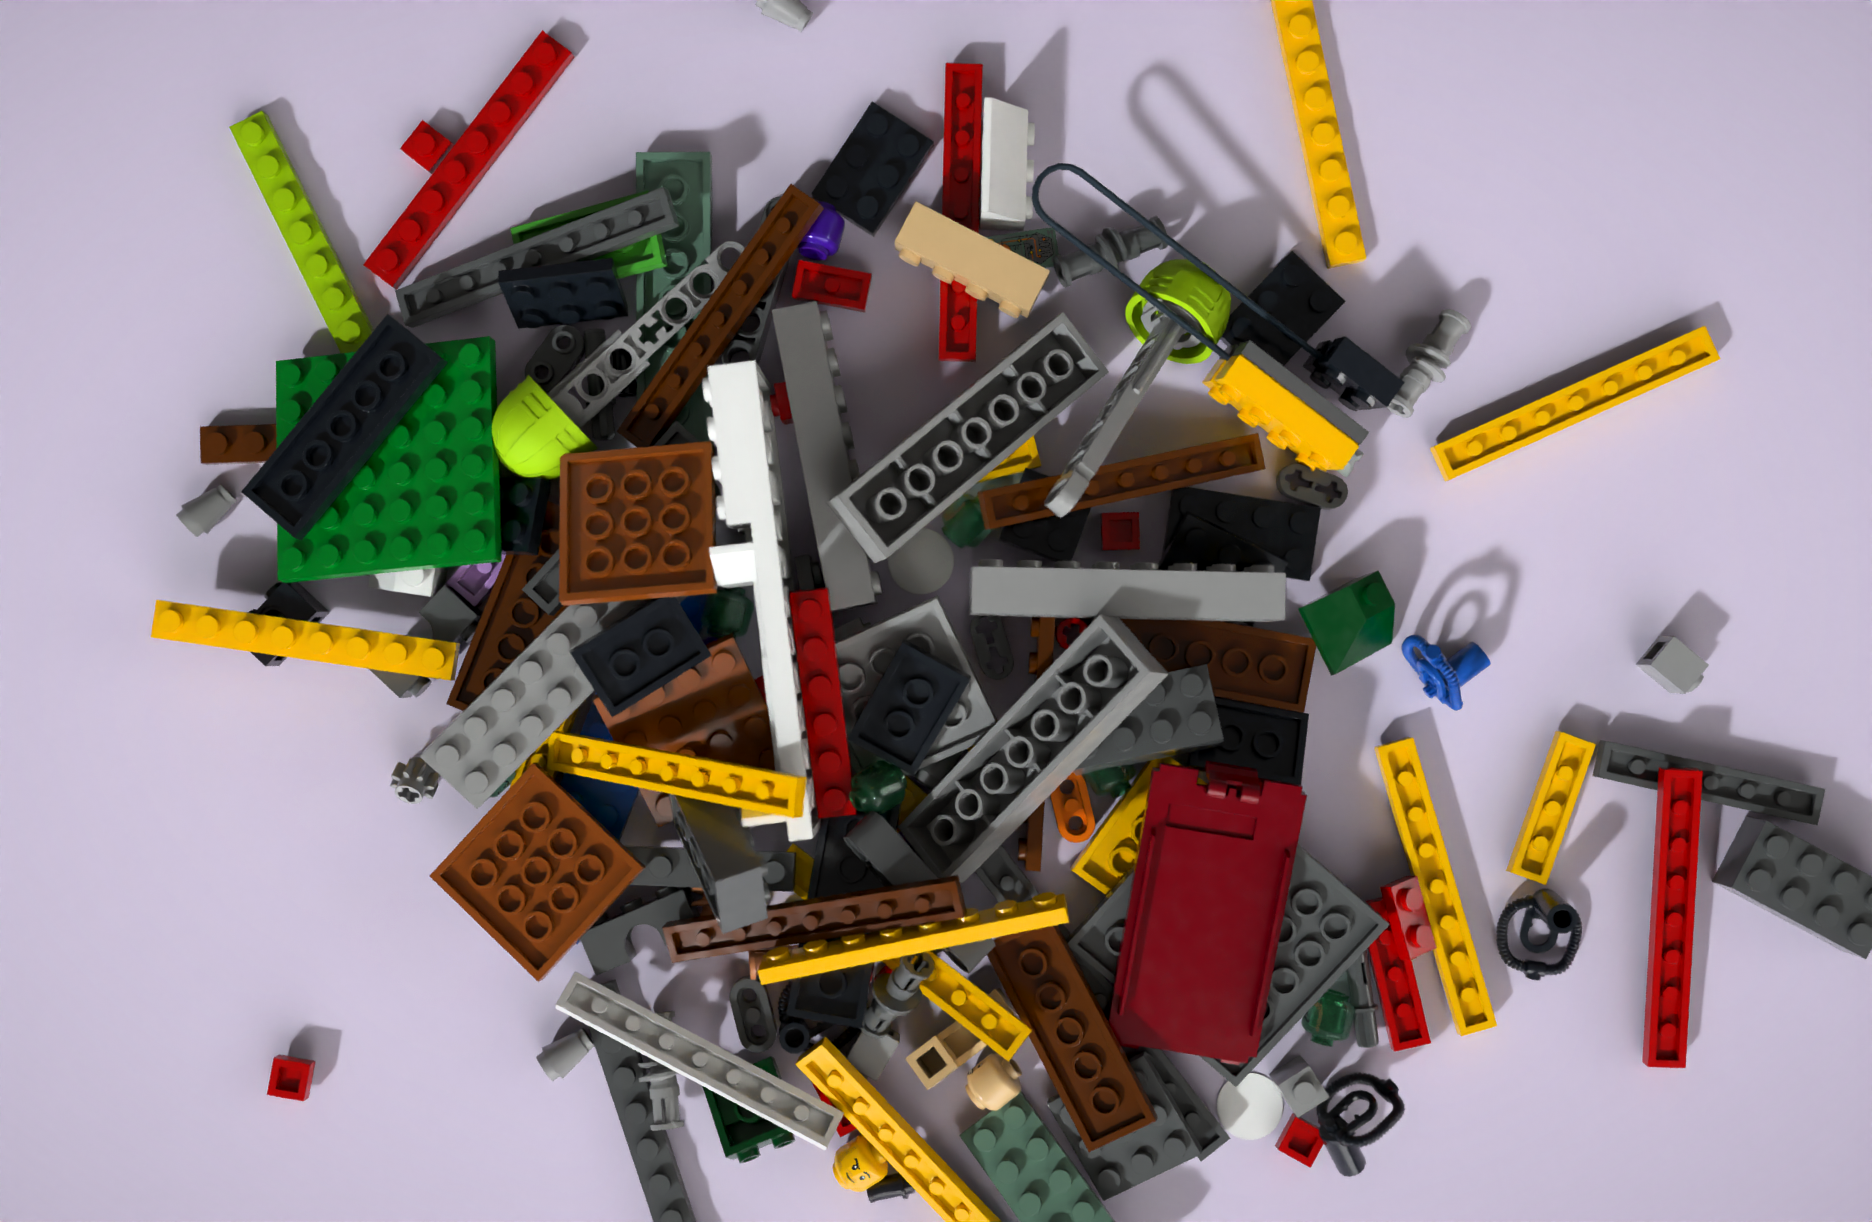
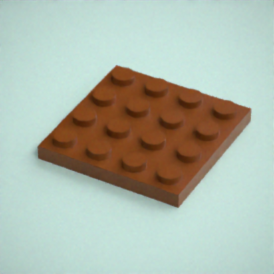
M711 441L563 454L560 457L559 602L562 605L717 593V581L709 547H716L715 478L712 468V457L715 456V447Z
M732 633L706 644L712 656L613 718L598 695H593V702L614 741L776 771L768 707ZM638 787L658 828L672 822L673 816L669 793Z
M533 763L432 872L430 877L539 982L548 975L646 866L538 763Z

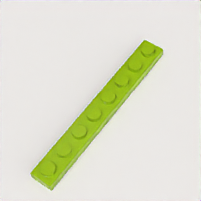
M260 111L229 128L340 353L357 352L374 329L269 116L265 112Z

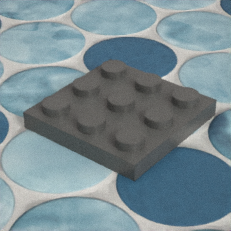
M1146 1051L1128 1060L1158 1116L1155 1122L1088 1152L1059 1094L1049 1098L1047 1102L1050 1111L1103 1201L1189 1161L1202 1153L1200 1143Z

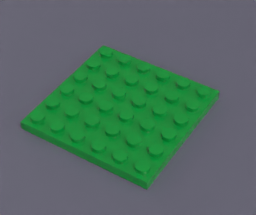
M486 336L426 343L427 346L448 363L301 541L294 538L277 523L278 581L290 583L502 562L499 457L496 453L492 436V422L497 410L496 348L493 338ZM356 352L276 361V448Z

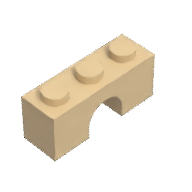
M1000 988L994 989L988 994L1020 1019L1013 1005ZM955 1021L905 1059L926 1089L929 1090L984 1049L987 1044L959 1022Z

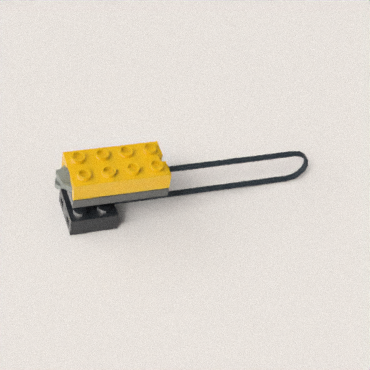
M1058 163L1047 167L1037 177L1032 188V203L1036 213L1046 224L1220 356L1219 360H1217L1202 381L1204 385L1210 388L1208 394L1223 405L1229 403L1239 411L1237 416L1249 426L1256 428L1258 425L1269 433L1266 438L1272 444L1283 450L1287 447L1297 455L1295 460L1299 464L1310 467V470L1313 472L1315 469L1323 471L1336 470L1347 478L1353 470L1355 462L1359 461L1364 454L1358 447L1369 431L1250 340L1240 343L1239 346L1234 344L1227 346L1225 350L1221 349L1055 222L1044 212L1039 202V187L1043 179L1049 173L1057 170H1069L1083 178L1311 354L1302 366L1311 373L1309 378L1318 386L1324 389L1330 387L1340 395L1338 400L1347 408L1357 411L1388 407L1405 382L1346 336L1334 339L1333 342L1330 340L1319 342L1314 349L1083 169L1067 163Z

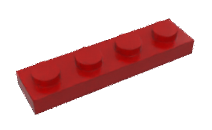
M1383 897L1365 901L1389 922ZM1389 925L1367 950L1390 1047L1396 1052L1430 1044L1431 1041L1412 960L1399 959L1392 929Z

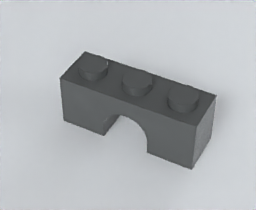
M444 585L419 611L432 627V639L460 644L463 641L468 643L472 640L483 613L449 585ZM369 669L399 698H408L413 695L418 697L432 683L429 677Z
M665 886L655 891L657 897L645 903H643L641 897L620 906L622 913L610 918L607 912L603 913L580 939L595 975L597 976L630 962L637 955L631 940V933L635 926L646 924L654 927L660 933L665 946H667L662 929L666 922L699 917L700 912L697 906H691L694 898L689 887Z

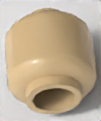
M992 1053L969 1070L967 1073L968 1084L965 1086V1089L970 1099L978 1108L997 1111L1020 1093L1021 1082L1019 1077L1022 1075V1072L1013 1059L1008 1062L1002 1056Z

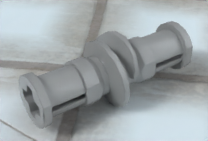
M1451 309L1442 310L1439 314L1440 321L1432 333L1428 334L1424 339L1423 344L1414 343L1407 348L1406 358L1410 365L1403 370L1399 377L1405 383L1388 407H1386L1391 412L1401 417H1411L1414 412V404L1420 395L1427 390L1431 380L1440 383L1445 380V373L1440 368H1447L1451 364L1449 356L1453 352L1454 345L1462 334H1467L1471 329L1469 320L1459 312Z
M675 1011L656 1013L671 1022L672 1017H675ZM649 1058V1062L638 1063L639 1067L650 1070V1073L639 1078V1082L651 1081L649 1092L650 1099H652L654 1123L650 1124L651 1131L683 1127L684 1120H680L678 1100L680 1090L676 1076L679 1073Z

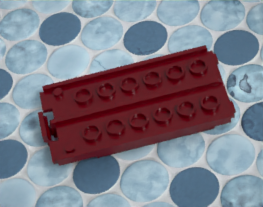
M1206 761L1205 769L1209 785L1197 784L1198 768L1160 762L1159 768L1152 767L1107 1020L1120 1045L1124 1047L1138 1049L1139 1046L1216 1058L1220 1059L1222 1063L1239 1065L1240 1063L1248 1064L1249 1057H1257L1307 795L1302 791V785L1263 779L1260 793V783L1256 768ZM1235 785L1242 786V791L1237 790Z

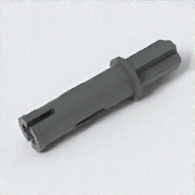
M595 328L583 331L585 359L606 340L604 329ZM588 374L589 395L597 396L602 392L604 382L597 374ZM615 398L591 419L594 440L608 441L614 439L615 427L612 405L616 404Z
M1366 949L1346 970L1351 998V1006L1348 1007V1012L1353 1013L1357 1045L1363 1048L1375 1047L1379 1043L1375 1016L1378 1004H1375L1373 1000L1371 974Z

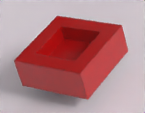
M422 120L401 146L400 150L429 173L433 174L454 144Z
M786 382L775 383V394L770 395L773 416H780V420L785 425L792 424L793 418Z
M1139 512L1101 513V551L1140 549Z
M280 1054L274 1057L267 1095L298 1101L308 1099L316 1061Z
M1292 1113L1275 1147L1277 1150L1311 1168L1324 1143L1319 1136L1318 1126L1301 1117L1298 1118Z

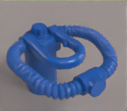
M1419 635L1406 637L1401 647L1406 660L1415 669L1414 671L1417 672V675H1420L1419 679L1426 685L1423 688L1426 696L1431 699L1436 696L1442 704H1446L1455 711L1461 710L1463 706L1460 687L1491 664L1485 652L1474 642H1470L1447 660L1441 653L1440 647L1428 643L1427 640ZM1414 646L1422 651V655L1426 659L1418 658L1413 650Z

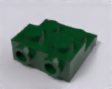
M770 1056L753 1064L782 1080L774 1057ZM703 1086L726 1158L732 1160L738 1158L740 1164L746 1163L761 1156L760 1148L773 1143L774 1149H778L796 1141L793 1133Z

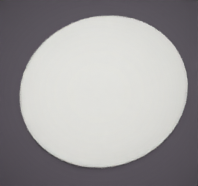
M922 528L888 557L889 572L895 583L905 591L914 594H928L940 589L950 578L954 567L953 551L947 540L936 531Z
M1249 1073L1237 1087L1227 1081L1217 1098L1219 1120L1229 1133L1238 1138L1255 1140L1265 1137L1277 1127L1283 1114L1282 1095L1276 1085L1269 1078L1261 1074Z

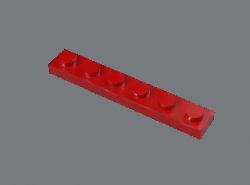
M829 587L790 591L789 598L818 819L856 815L857 806L849 743L847 740L848 735Z

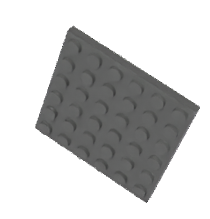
M1299 844L1297 845L1257 1057H1249L1248 1064L1240 1063L1239 1065L1222 1063L1220 1059L1200 1056L1235 1087L1241 1083L1390 925L1387 919ZM1134 866L1066 939L1068 946L1112 983H1114Z

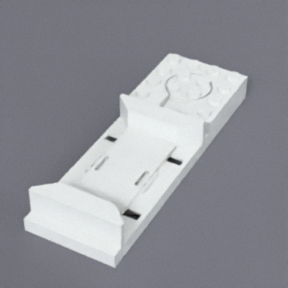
M755 360L707 366L709 377L702 379L705 401L709 402L713 409V417H707V427L710 441H714L718 450V456L712 457V468L715 480H719L720 484H722L723 495L717 496L718 515L720 520L726 519V525L732 529H738V532L745 535L746 543L709 547L710 557L718 586L736 588L753 585L775 769L779 772L807 777L803 817L789 818L742 808V825L746 827L787 822L789 842L813 839L821 827V818L818 819L789 592L795 591L775 419L770 404L771 386Z

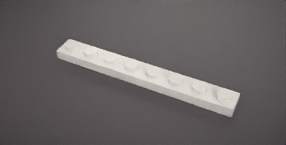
M576 971L556 1003V1009L823 1150L827 1149L844 1112Z

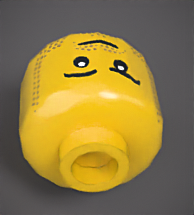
M862 1134L836 1151L835 1162L832 1166L838 1183L843 1188L851 1189L855 1192H863L881 1181L887 1175L889 1167L888 1161Z

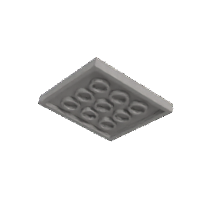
M938 595L836 641L847 735H849L903 639L971 676L970 682L918 770L976 745L998 722ZM848 740L851 766L855 774L863 770L857 778L858 780L863 779L861 786L865 793L909 774ZM868 766H869V768H870V770H869V779L866 778V777H868V768H867Z

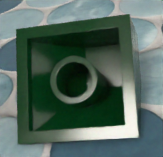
M1379 570L1355 578L1298 608L1331 676L1392 644L1395 602Z

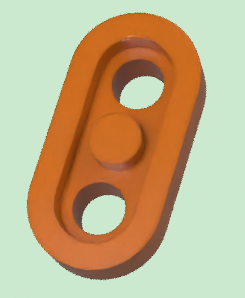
M1072 772L1065 780L1073 782V790L1069 793H1063L1059 785L1050 794V799L1060 834L1070 842L1080 843L1090 838L1093 834L1095 819L1086 782L1082 775L1076 776ZM1073 816H1079L1082 819V825L1078 829L1069 827V819Z

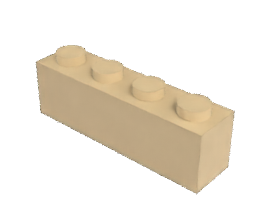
M916 201L895 239V250L900 252L898 256L905 262L913 266H918L919 263H922L932 268V274L936 278L949 284L955 280L965 285V291L969 295L985 301L986 297L1000 304L998 308L1002 312L1014 318H1018L1020 314L1028 318L1050 273V270Z

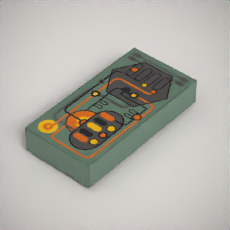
M1052 227L986 237L1044 268L1054 267L1053 256L1059 254L1056 232Z

